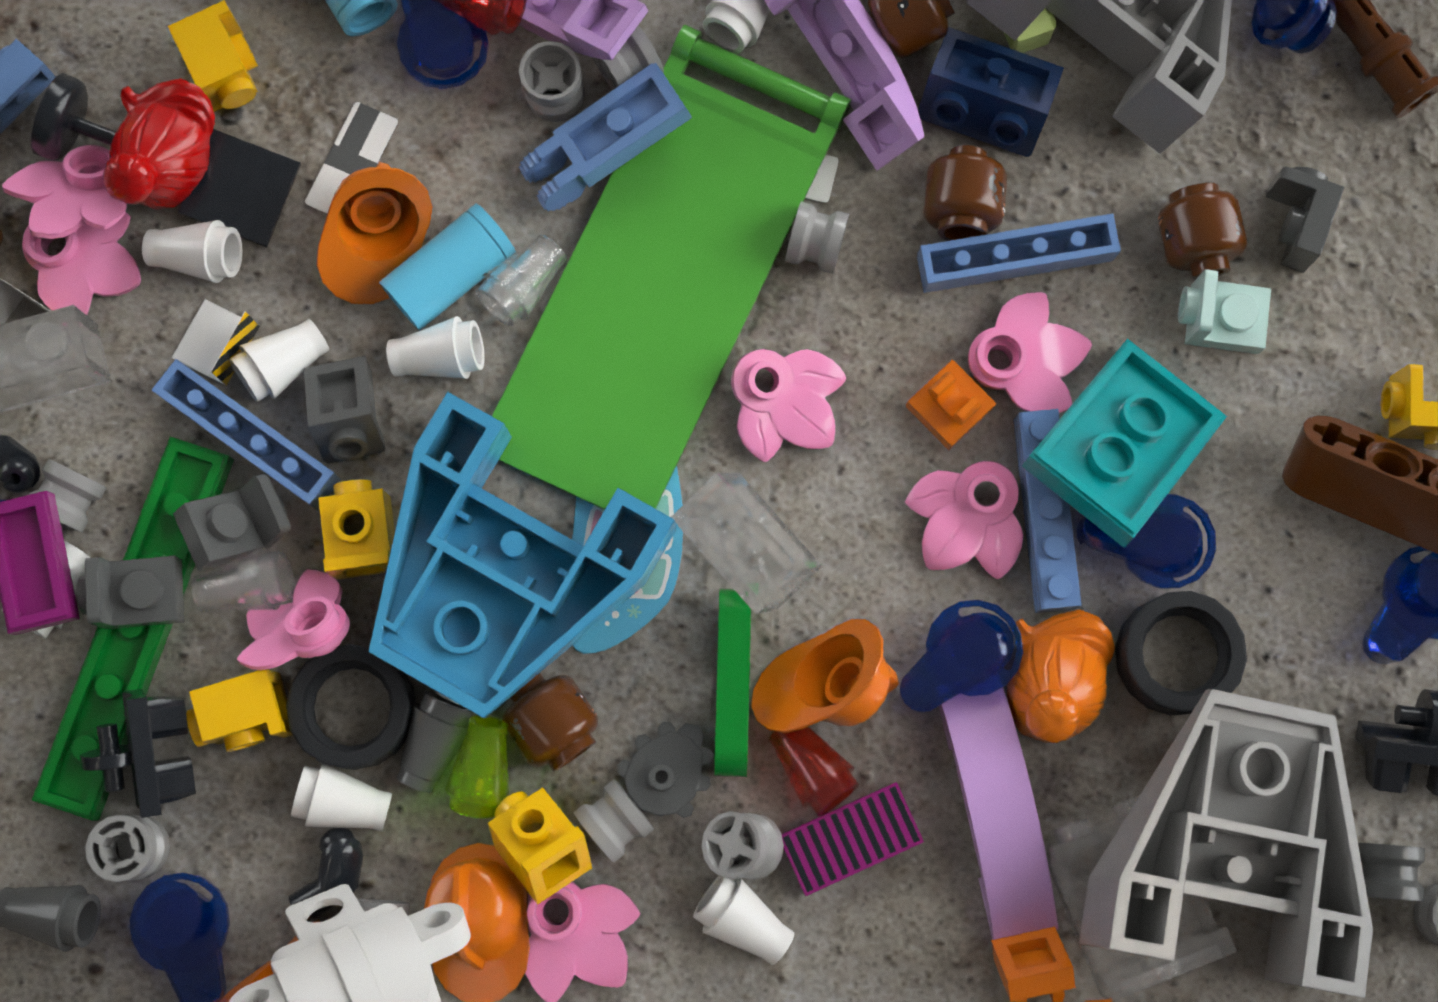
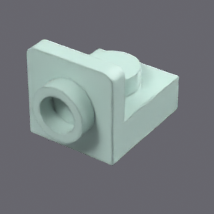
M1205 269L1191 284V287H1184L1180 297L1178 322L1180 324H1187L1185 344L1260 354L1266 348L1271 288L1218 281V271Z

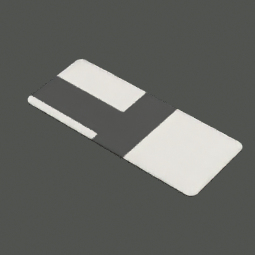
M356 102L337 136L305 203L328 214L334 193L343 179L356 170L376 167L398 124V120L367 105Z

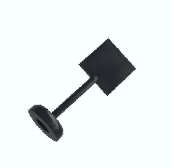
M61 73L48 86L40 102L32 128L31 148L33 154L49 160H59L71 150L79 134L111 146L116 131L85 120L88 94L86 86L82 81ZM213 129L210 136L208 169L192 193L181 203L178 213L201 223L220 220L226 227L236 228L241 238L267 248L300 169L301 162Z

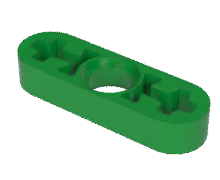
M719 588L714 776L747 777L751 589Z

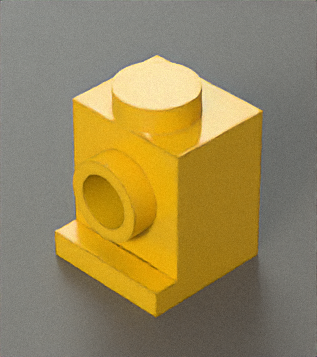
M225 0L168 26L195 85L199 86L208 96L214 112L222 108L234 109L241 107L255 98L258 90L248 71L258 67V64L244 38V33Z
M348 480L334 484V495L318 497L325 559H323L324 572L337 580L386 573L395 535L391 497L382 488L372 490L371 480ZM354 514L363 515L365 523L361 532L356 535L345 534L343 526L346 518Z
M270 669L257 670L189 691L193 708L186 712L187 724L192 740L197 747L211 743H224L226 752H232L263 743L265 741L263 731L269 730L270 735L285 738L293 735L289 729L286 710L287 697L279 672Z
M543 787L530 796L522 791L507 796L497 806L494 813L495 818L487 823L496 851L537 905L592 869L585 835L578 826L574 827Z

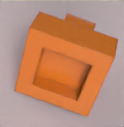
M952 359L908 400L905 407L950 450L993 410L997 403Z
M1055 926L991 940L994 962L1010 1002H1027L1028 998L1046 994L1050 995L1052 1002H1063L1065 997L1064 990L1076 988L1073 965Z

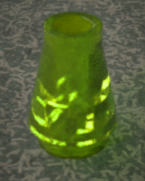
M479 715L469 718L467 733L445 786V792L450 796V809L460 815L472 818L495 817L494 813L497 806L500 805L503 799L509 796L506 743L508 724L502 721V719L493 716L482 718Z

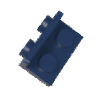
M949 27L929 74L918 107L920 119L1024 157H1029L1033 153L1049 114L1064 67Z

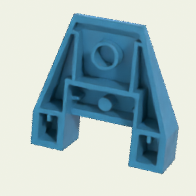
M447 392L413 450L368 652L482 718H486L646 584L676 532V524L673 518L617 488L583 546L487 492L482 487L512 436L503 422Z

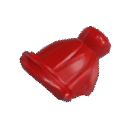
M182 78L157 83L141 94L135 93L129 86H126L121 90L120 97L128 114L117 128L110 147L109 161H107L103 172L105 189L112 198L131 205L141 204L154 210L174 208L192 193L208 169L210 136L215 125V114L211 101L199 86Z

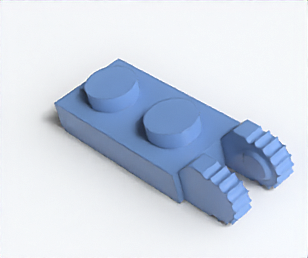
M652 63L552 131L554 136L536 147L533 152H529L526 157H523L524 159L520 162L519 168L526 181L528 180L530 183L534 181L536 183L563 168L569 157L572 165L554 176L551 181H547L544 186H541L542 188L538 191L539 194L537 195L544 210H560L567 203L579 198L586 185L590 188L687 122L692 116L657 63Z

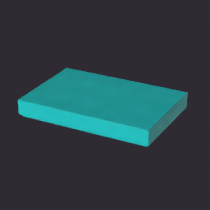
M1127 338L1022 464V467L1125 548L1227 416Z

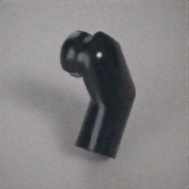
M1 434L0 480L4 483L2 487L13 493L27 491L39 481V462L33 453L11 436Z
M332 828L323 834L319 843L322 853L318 878L289 895L291 905L342 884L349 885L352 892H355L359 884L364 855L360 841L354 838L352 831L347 828ZM336 905L316 910L308 917L307 921L313 920Z

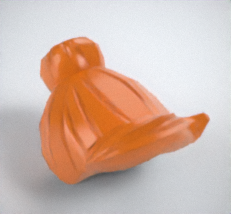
M1080 609L1054 615L1034 626H1029L1023 619H1019L1014 624L1013 633L1021 649L1014 661L1007 685V701L1015 727L1024 736L1045 743L1066 741L1091 725L1098 718L1100 710L1105 705L1107 667L1115 651L1112 633L1098 616Z

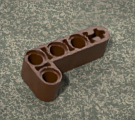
M1317 415L1308 418L1304 422L1284 466L1282 478L1285 485L1303 498L1438 554V459L1334 417Z

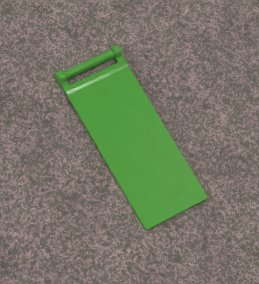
M683 25L673 44L671 54L664 66L663 74L692 118L612 172L492 417L505 424L512 436L498 461L603 510L607 507L617 488L651 507L657 508L793 225L800 202H804L852 99L837 92H834L830 97L702 39L701 31L688 25ZM694 62L819 118L821 121L816 132L813 133L686 76L684 72L687 66Z

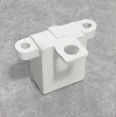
M339 885L291 905L286 909L285 913L298 940L281 947L274 953L271 959L272 975L243 987L231 997L229 1002H441L430 964L460 951L469 942L471 933L464 910L455 903H440L407 916L402 906L398 908L394 904L386 903L364 912L349 885ZM330 905L343 907L336 916L329 920L316 923L307 921L308 917L320 908Z

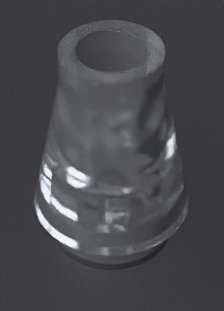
M539 235L530 245L482 275L483 284L476 290V296L493 317L507 326H513L518 319L527 320L557 271L567 261L566 255L552 239L545 235Z
M264 547L208 573L195 575L192 580L193 598L197 608L203 613L214 610H277L281 602L289 601L293 598L295 589L293 571L287 556L281 550L270 552Z

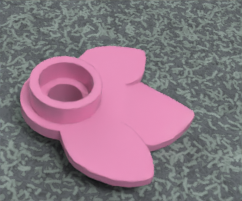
M97 145L80 146L68 152L63 162H36L18 171L2 184L4 193L34 203L29 217V229L32 236L42 239L63 238L75 233L84 223L97 229L106 230L123 217L127 209V203L112 198L104 185L103 172L107 161H109L110 150Z
M125 212L117 223L106 230L97 229L84 223L75 233L63 237L65 238L66 245L57 255H49L48 247L55 239L34 237L30 233L29 225L27 226L22 241L23 254L27 262L38 271L37 291L39 297L58 316L70 322L82 323L88 314L93 294L102 297L120 296L140 285L141 275L136 260L123 246L117 243L129 226L131 216Z
M1042 292L1018 295L1003 305L997 317L995 327L981 332L972 342L968 352V365L972 375L980 384L995 390H1005L1014 404L1021 410L1058 409L1059 413H1062L1070 408L1072 398L1061 378H1064L1079 366L1089 353L1092 343L1091 340L1071 328L1047 323L1049 318V302L1047 295ZM994 350L1004 352L1009 358V367L1005 369L992 367L988 361V353Z
M759 349L741 357L732 371L731 386L736 399L741 404L736 427L741 442L746 449L760 461L767 462L779 450L783 440L805 449H822L832 446L835 437V419L830 404L826 401L825 397L836 391L846 381V376L840 366L823 354L808 349L799 350L785 357L772 350ZM760 369L769 371L774 379L773 387L767 393L759 390L755 384V376Z
M980 461L968 466L962 473L941 470L929 473L914 485L905 503L914 512L929 518L922 540L923 558L928 569H951L970 561L975 556L985 571L995 579L1002 578L1010 571L1022 548L1023 531L1013 513L1019 498L1018 483L1007 467L994 461ZM984 481L994 483L1000 492L998 499L990 505L979 503L974 496L976 486Z
M307 569L297 581L293 602L248 611L246 614L247 625L255 641L241 652L237 657L238 662L253 670H266L278 667L296 657H319L334 651L345 638L350 627L349 617L340 606L342 587L338 581L322 571Z
M574 882L569 883L538 905L528 894L527 918L531 936L529 938L528 966L525 974L533 989L544 1001L557 1002L566 992L575 975L583 981L598 986L618 988L625 984L628 972V955L624 942L618 933L632 925L641 914L630 897L622 890L611 885L599 884L581 889ZM560 899L566 903L569 910L566 921L556 923L548 918L546 905L549 900Z

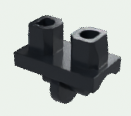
M142 689L122 692L128 745L119 744L116 723L97 726L99 749L87 751L80 755L81 769L88 771L102 770L105 792H114L125 789L123 767L131 765L136 807L139 808L140 817L162 815L160 804L174 802L196 794L191 758L186 756L155 761L152 739L188 734L185 702L182 697H147Z
M1424 689L1420 692L1415 707L1397 705L1394 711V721L1396 724L1401 725L1358 720L1355 739L1367 751L1365 758L1366 780L1374 789L1395 793L1407 792L1412 763L1430 765L1426 788L1433 795L1438 796L1437 690Z

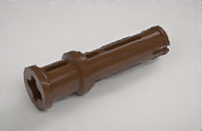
M1320 0V3L1361 55L1362 59L1359 62L1362 66L1360 68L1361 72L1366 78L1373 76L1394 103L1391 111L1396 118L1407 115L1438 92V76L1431 77L1410 48L1413 45L1411 38L1408 34L1403 35L1402 32L1395 33L1388 23L1384 21L1370 0Z

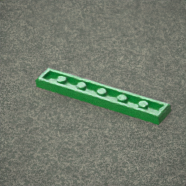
M170 436L123 560L176 556L182 559L184 596L195 563L173 513L184 503L222 494L234 459L229 455ZM173 624L104 629L97 626L31 799L32 801L91 821L100 820L110 792H105L102 770L88 771L81 769L80 755L87 751L99 749L96 727L103 724L116 723L119 744L128 745L122 692L142 689L145 695L147 694Z

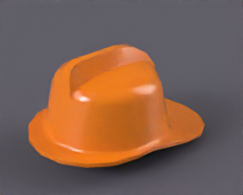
M378 162L376 167H367L354 171L343 179L338 186L329 207L319 240L316 262L323 284L336 297L352 304H375L390 298L379 282L422 247L431 221L433 206L427 188L416 176L398 168H391L389 164Z
M850 619L833 627L824 634L792 647L776 657L761 673L753 689L751 707L757 722L769 731L788 733L804 729L822 720L837 726H855L867 721L878 711L885 701L887 694L899 685L896 672L889 666L883 656L884 640L878 627L866 619Z
M476 843L460 847L443 859L432 876L431 885L426 894L424 909L440 903L458 904L464 910L470 929L471 938L464 948L432 963L434 973L445 990L464 1002H495L502 1000L516 989L527 970L530 951L529 922L527 918L528 892L496 851L495 846Z

